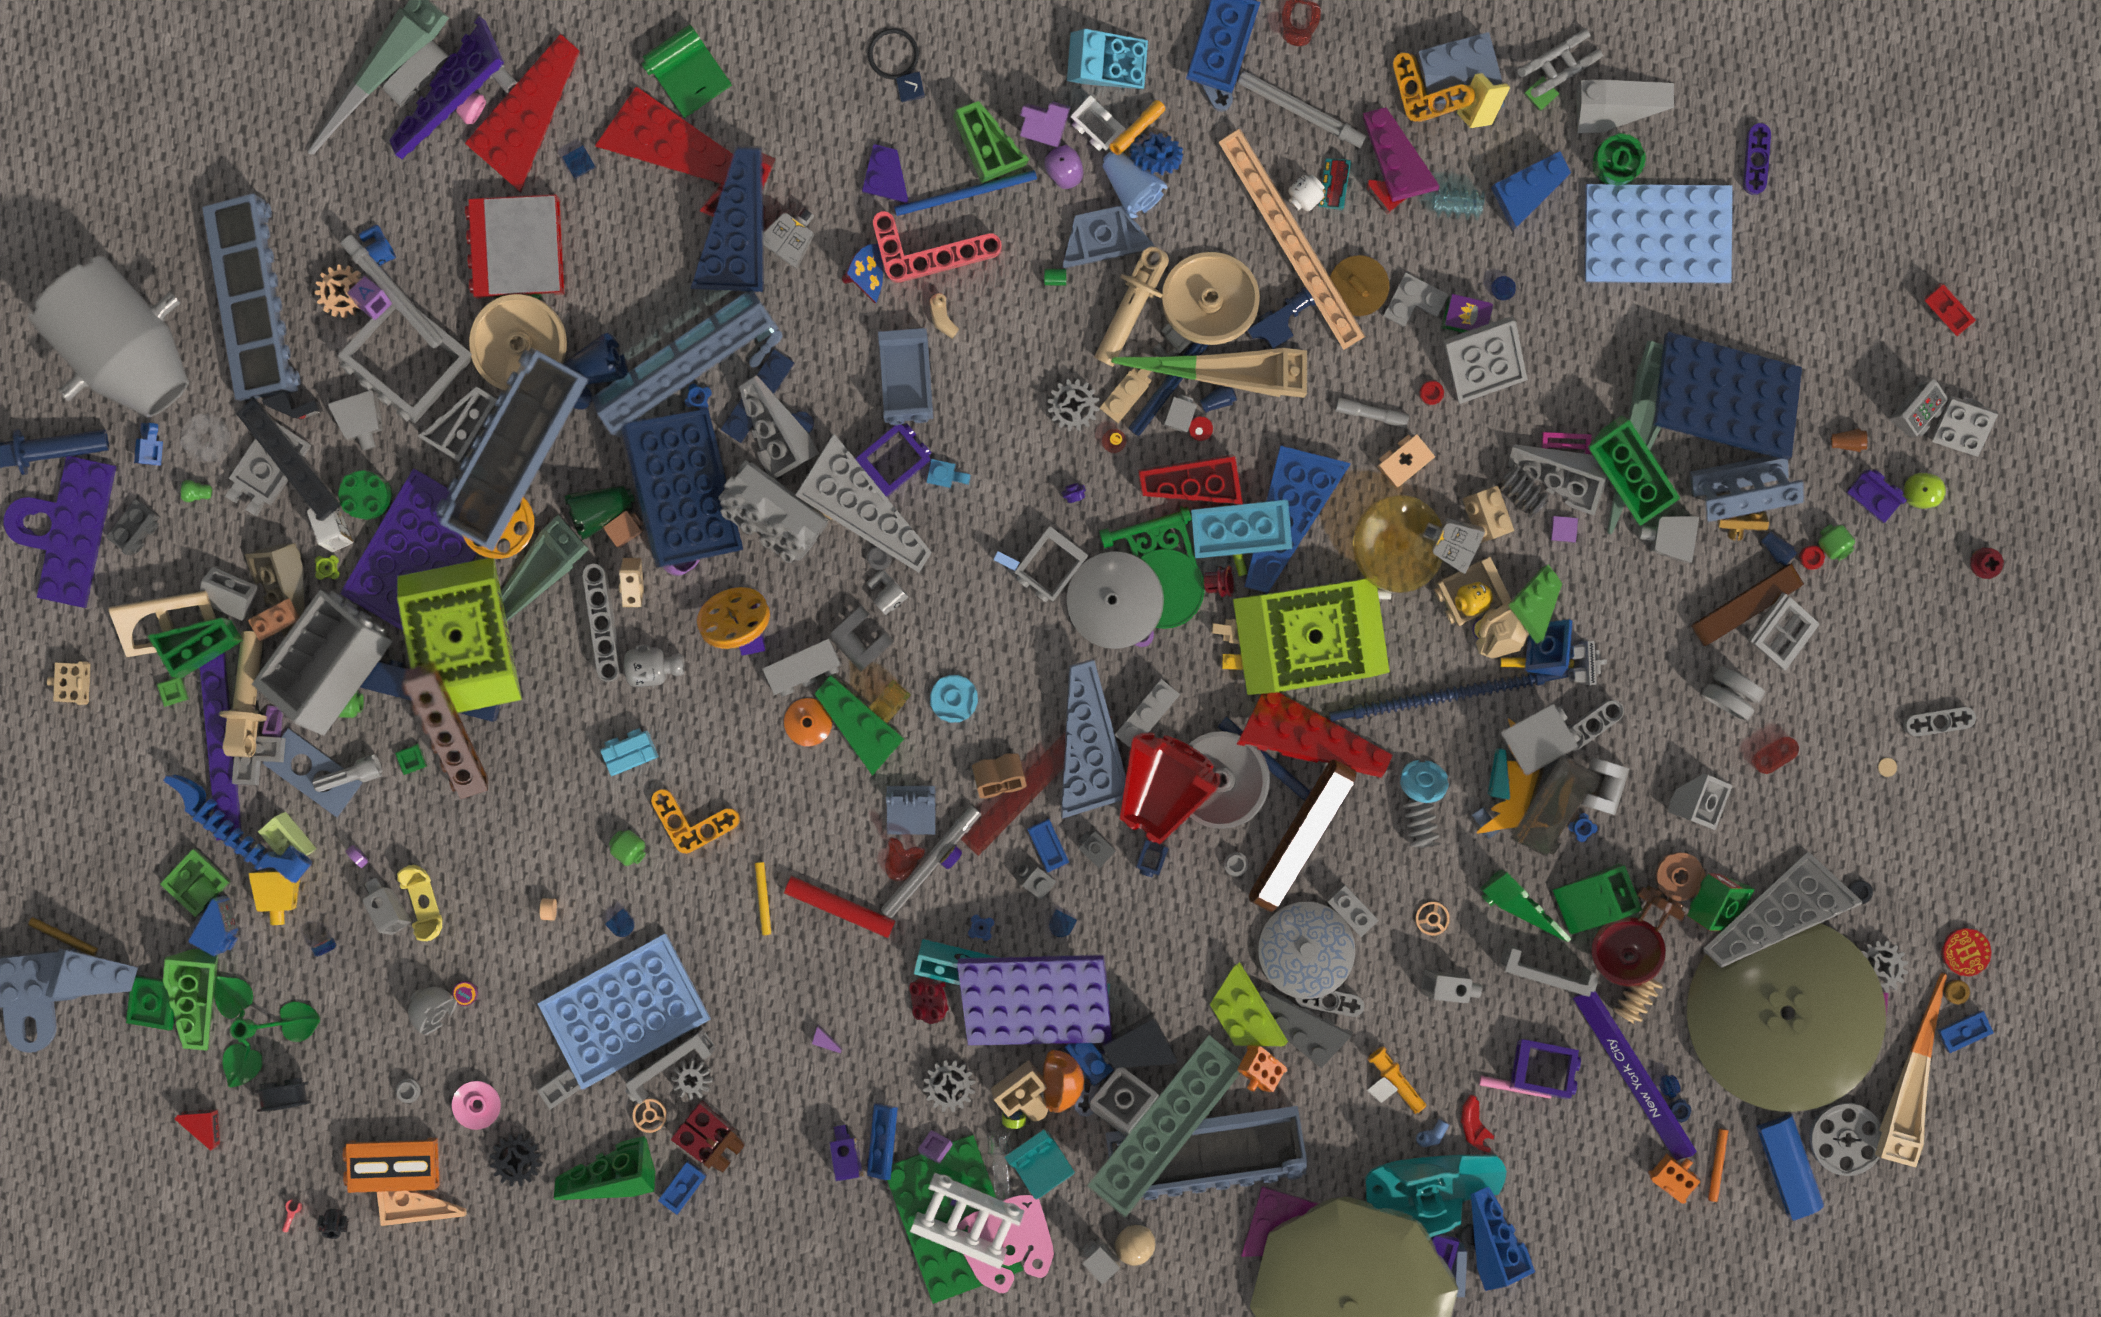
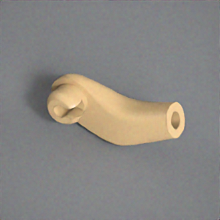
M937 293L930 298L933 325L953 339L959 328L947 315L945 295Z

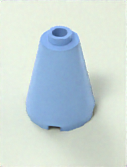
M1111 151L1104 157L1102 167L1130 218L1139 217L1136 213L1140 210L1144 213L1147 212L1163 197L1164 194L1161 190L1163 188L1167 190V185L1156 175L1150 174L1149 170L1142 171L1141 165L1135 166V161L1131 160L1125 153L1122 152L1120 155H1116Z

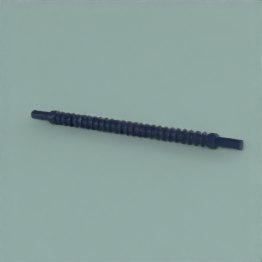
M1568 670L1562 676L1540 673L1531 675L1528 672L1527 676L1521 674V677L1514 675V678L1508 676L1506 680L1501 677L1500 681H1497V679H1494L1493 682L1487 680V683L1481 681L1479 685L1474 682L1473 686H1470V684H1467L1466 687L1460 685V688L1453 686L1452 690L1447 687L1446 691L1439 689V692L1433 690L1430 694L1426 691L1425 695L1420 692L1419 696L1412 694V697L1406 695L1404 699L1399 696L1398 700H1395L1393 697L1392 701L1385 699V702H1381V700H1378L1377 704L1374 701L1371 702V705H1368V703H1365L1364 706L1355 704L1353 708L1329 712L1330 721L1352 717L1361 719L1364 715L1370 717V714L1376 716L1378 712L1383 715L1384 711H1387V713H1390V710L1397 712V709L1403 711L1405 707L1410 710L1411 706L1417 708L1418 705L1424 707V704L1431 706L1432 702L1437 705L1438 701L1445 703V700L1451 702L1452 699L1458 701L1459 697L1463 700L1465 696L1472 698V695L1478 697L1480 693L1485 696L1486 692H1489L1490 695L1492 691L1499 693V690L1506 692L1507 688L1512 691L1513 687H1516V689H1519L1520 686L1526 688V685L1533 687V684L1540 686L1544 685L1547 681L1568 678L1569 674Z

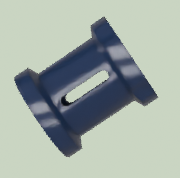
M1305 286L1301 288V292L1290 299L1288 297L1284 299L1286 306L1289 304L1294 312L1292 315L1294 317H1297L1298 313L1308 306L1313 307L1316 305L1312 295Z

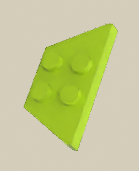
M1237 963L1215 995L1210 1006L1235 1046L1286 1045L1288 1040L1241 963Z

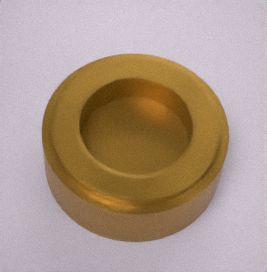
M1955 979L1945 985L1944 995L1949 1002L1962 1004L1968 1000L1970 989L1965 982Z

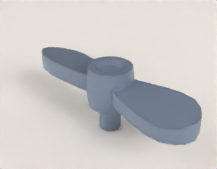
M781 331L773 332L767 343L761 346V350L751 357L749 362L751 367H758L765 355L771 352V348L781 341L783 336Z

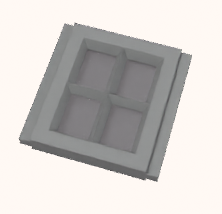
M1782 593L1748 640L1777 666L1786 671L1820 624L1792 598Z

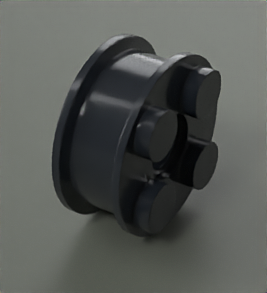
M292 1078L284 1080V1085L279 1086L277 1082L259 1084L260 1089L254 1090V1093H258L260 1104L257 1112L276 1111L310 1104L311 1100H307L305 1085L309 1084V1082H302V1078Z

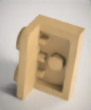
M1499 486L1463 498L1471 524L1481 526L1485 530L1480 543L1514 531Z

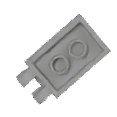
M276 423L304 458L311 445ZM256 438L228 478L235 483L225 497L237 503L244 492L253 498L246 510L258 516L264 503L266 502L272 506L288 482L286 476Z

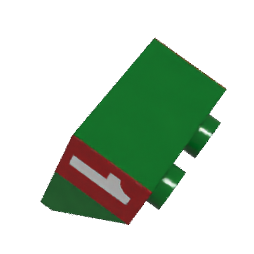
M1708 873L1700 884L1701 888L1697 896L1690 903V910L1687 916L1709 931H1723L1744 911L1755 889L1722 874Z

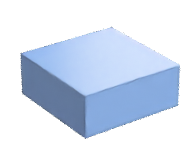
M999 551L994 558L996 562L1016 571L1020 563Z

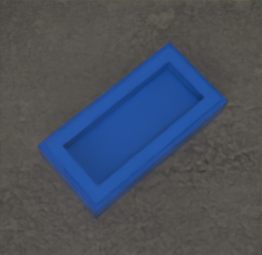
M1049 818L1027 828L1047 873L1069 863Z

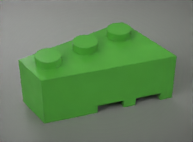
M979 101L955 111L953 118L981 183L1026 166L1029 158L1017 148L1010 136L1008 137L998 126L997 121Z

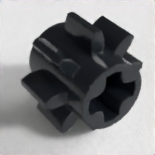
M328 1209L324 1216L319 1215L317 1227H319V1232H322L323 1237L337 1239L341 1236V1232H347L349 1221H347V1216H344L343 1211Z

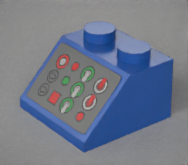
M223 895L211 900L188 941L212 956L224 953L227 949L231 950L238 939L235 937L238 928L228 896Z

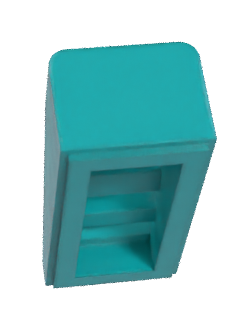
M1497 748L1495 749L1487 794L1491 797L1510 800L1506 750Z

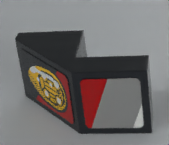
M285 391L262 400L263 405L299 420L323 411L318 401H312L295 407L291 394Z

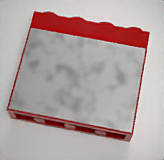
M557 195L468 199L469 206H465L466 220L470 221V230L466 231L467 244L471 245V254H468V267L472 269V278L469 279V290L475 298L481 299V297L513 294L565 295L560 198Z

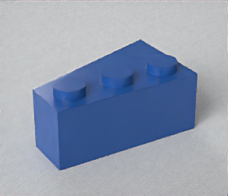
M1561 151L1495 183L1491 187L1512 231L1571 174Z

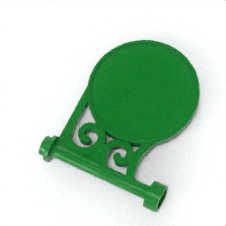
M1179 506V512L1109 532L1108 528L1099 530L1104 549L1114 546L1113 541L1126 538L1130 544L1132 555L1138 557V551L1143 553L1144 555L1140 559L1149 564L1157 574L1164 594L1163 612L1156 628L1160 629L1174 628L1188 622L1198 612L1204 598L1205 586L1203 576L1197 566L1185 526L1188 524L1187 521L1192 520L1188 506ZM1176 528L1180 531L1188 556L1179 551L1172 550L1179 543L1177 534L1168 533L1166 537H1173L1174 542L1171 544L1164 542L1163 536L1168 529ZM1146 532L1151 538V546L1148 549L1142 548L1141 542L1147 544V539L1140 537L1135 543L1132 535ZM1157 542H1158V544H1159L1162 548H1164V549L1154 550V549L1156 548V546H1157Z

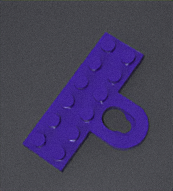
M68 456L65 460L57 503L25 497L14 501L7 508L4 515V528L11 540L20 545L46 550L36 598L87 608L116 466ZM40 512L47 514L52 522L50 531L43 536L36 535L23 524V520L27 515H35Z

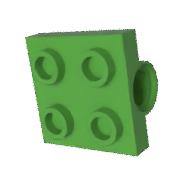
M194 848L160 885L193 916L198 917L210 904L211 900L216 898L231 881L203 854Z

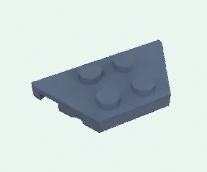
M1123 205L1080 214L1074 218L1063 269L1139 253L1148 247L1155 246L1142 231L1141 227L1126 213Z

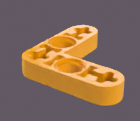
M1400 53L1394 58L1393 67L1404 109L1411 121L1423 122L1467 107L1474 101V90L1470 86L1463 84L1426 95L1416 57L1410 53ZM1404 58L1405 60H1410L1407 69L1401 67V64L1404 63ZM1408 73H1414V76H1407L1403 78V75H1408ZM1411 80H1414L1417 84V90L1414 94H1409L1406 90L1407 83ZM1461 90L1462 92H1467L1464 101L1459 99L1452 101L1451 97L1460 95ZM1439 96H1442L1446 101V105L1442 110H1437L1435 107V100ZM1416 105L1418 107L1428 106L1430 109L1421 111L1419 115H1414L1413 113L1417 108Z
M658 790L652 796L651 802L676 849L681 853L687 854L731 831L740 822L739 813L732 808H726L691 827L674 795L669 790ZM660 793L662 796L667 795L669 797V800L666 801L668 807L671 808L674 805L676 809L668 812L665 816H663L662 811H666V808L663 804H657ZM727 812L728 815L733 814L735 816V819L732 820L733 825L730 826L729 823L720 826L723 831L719 832L718 825L713 819L717 818V822L725 818L724 813ZM673 814L678 815L681 818V825L678 828L670 827L668 824L669 816ZM704 824L713 826L714 834L712 837L706 838L701 834V827ZM695 829L697 837L702 843L698 844V840L690 843V849L686 846L681 847L682 836H685L687 839L694 836V833L691 831Z

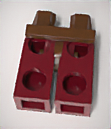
M703 1100L698 1103L671 1137V1141L703 1163L708 1169L712 1166L722 1173L731 1163V1160L722 1154L723 1151L729 1148L738 1155L746 1144L737 1135L738 1130L716 1114Z

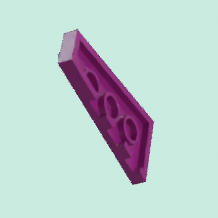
M1387 107L1363 113L1362 118L1391 201L1394 202L1438 190L1440 185Z

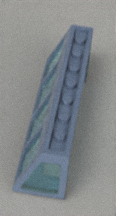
M747 291L628 372L625 378L616 380L594 395L592 400L596 411L610 433L620 438L623 436L621 431L623 424L637 422L636 419L755 337L761 342L777 331L779 327L755 292Z

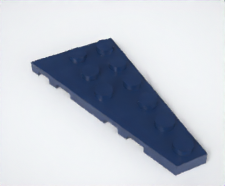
M737 146L690 289L763 292L762 147Z

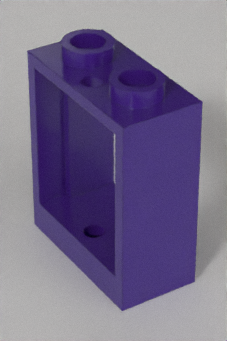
M902 424L895 425L855 459L886 497L890 496L931 461L929 458L931 451L923 442L918 444L913 437L916 433L908 424L904 426ZM900 431L922 459L889 485L867 458Z
M1524 1039L1518 1040L1510 1089L1566 1100L1571 1099L1577 1090V1081L1574 1079L1575 1072L1579 1071L1581 1065V1057L1578 1056L1579 1050ZM1530 1048L1569 1056L1564 1090L1525 1083Z

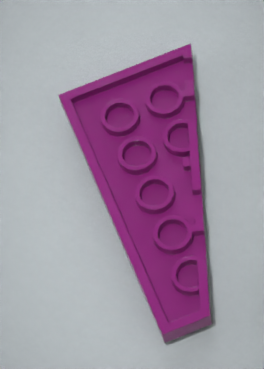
M1262 1186L1241 1257L1263 1256L1268 1234L1275 1227L1293 1217L1306 1214L1311 1208L1320 1203Z

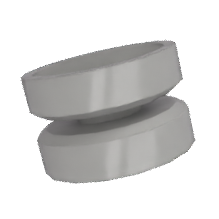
M1718 666L1713 674V678L1722 687L1715 684H1707L1701 695L1729 714L1749 722L1755 711L1744 699L1752 703H1760L1766 692L1740 673L1723 666Z

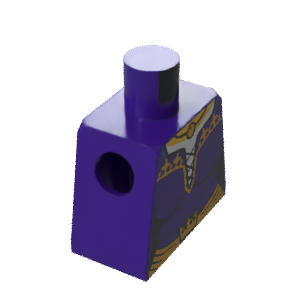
M848 1124L833 1127L836 1141L830 1142L835 1181L863 1177L857 1139L850 1138ZM843 1146H847L849 1149V1154L845 1157L841 1153Z

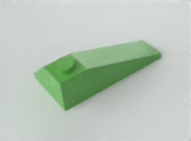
M191 949L165 957L163 983L165 989L167 988L170 998L169 1003L176 1019V1027L182 1047L185 1049L208 1050L218 955L212 956L202 949Z

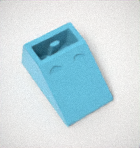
M1089 29L1071 32L1067 81L1086 85L1144 89L1148 40Z

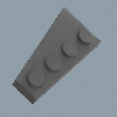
M1265 987L1258 992L1286 1039L1320 1068L1332 1058L1353 1034L1352 1031L1346 1028L1344 1030L1326 1018L1324 1020L1312 1014V1011L1304 1007L1302 1009L1292 1004L1291 1000Z

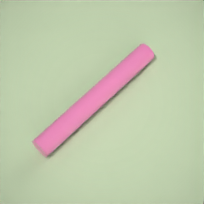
M1480 1076L1479 1085L1551 1099V1096L1510 1089L1511 1081Z

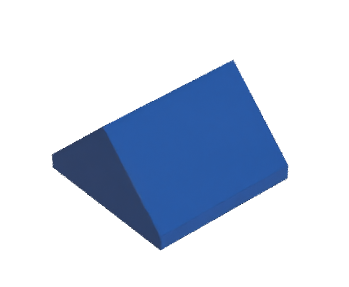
M1572 620L1549 622L1543 641L1537 644L1529 634L1525 671L1554 676H1562L1569 667Z

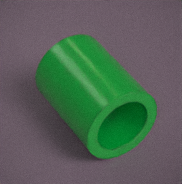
M1045 269V286H1066V269Z

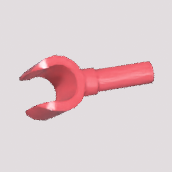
M293 1199L286 1203L285 1208L288 1213L282 1228L283 1232H288L295 1213L300 1212L302 1209L301 1202L295 1211L290 1208Z

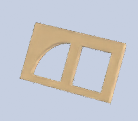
M206 591L109 607V613L126 657L157 652L152 643L135 646L133 641L135 625L148 614L156 613L162 632L174 629L167 610L199 605L205 622L216 619Z

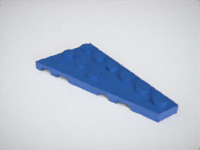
M1280 446L1266 502L1288 500L1292 549L1253 553L1244 587L1266 593L1270 591L1351 463Z

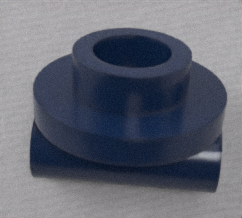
M584 386L573 408L583 410L590 406L592 393L587 387Z
M806 412L792 413V416L810 434L814 427L812 417Z

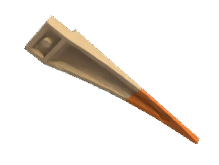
M1941 973L1916 1034L1879 1129L1882 1134L1875 1155L1880 1158L1912 1167L1917 1166L1924 1145L1928 1077L1936 1024L1947 977L1945 973Z

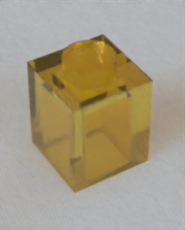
M892 679L869 708L888 723L905 704L911 694Z

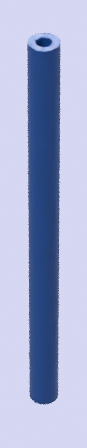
M1035 170L894 208L896 215L900 216L1037 179Z

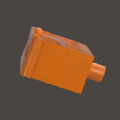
M1248 1045L1247 1052L1237 1070L1250 1080L1247 1086L1249 1090L1254 1092L1256 1087H1258L1262 1091L1274 1092L1283 1073L1287 1072V1067L1263 1047Z
M1668 1153L1652 1171L1648 1172L1652 1182L1683 1204L1686 1203L1687 1197L1700 1183L1697 1175L1689 1170L1693 1164L1689 1158L1680 1163Z

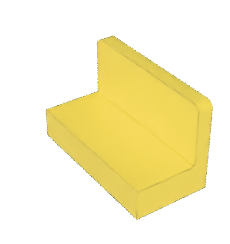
M1482 73L1475 74L1470 84V87L1475 92L1474 101L1471 105L1457 111V114L1470 128L1491 125L1510 89L1508 84L1493 86Z

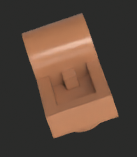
M289 598L249 619L248 622L260 642L296 623L300 616Z

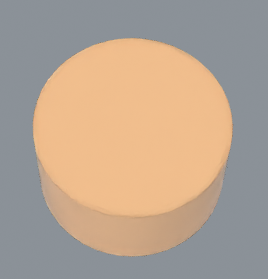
M542 898L539 911L541 920L554 921L557 911L556 899Z

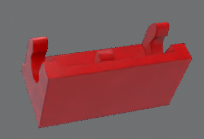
M1940 283L1931 294L1924 298L1928 306L1956 336H1959L1976 321L1944 284Z

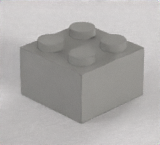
M1117 1068L1090 1101V1108L1099 1117L1127 1137L1158 1099L1159 1094L1125 1068Z

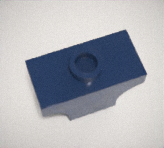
M1289 304L1274 314L1270 310L1260 316L1261 322L1249 328L1246 333L1251 340L1255 338L1262 339L1269 345L1270 349H1274L1294 336L1288 325L1289 317L1294 312Z

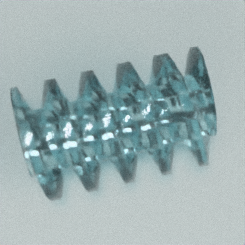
M1444 187L1441 194L1438 189L1433 193L1432 209L1435 210L1437 218L1440 217L1442 211H1445L1446 218H1449L1451 213L1455 212L1456 219H1459L1461 213H1464L1466 220H1469L1471 213H1473L1475 220L1478 221L1483 212L1485 191L1483 190L1479 197L1478 191L1473 189L1470 196L1468 189H1463L1461 194H1459L1458 188H1454L1451 194L1448 187Z

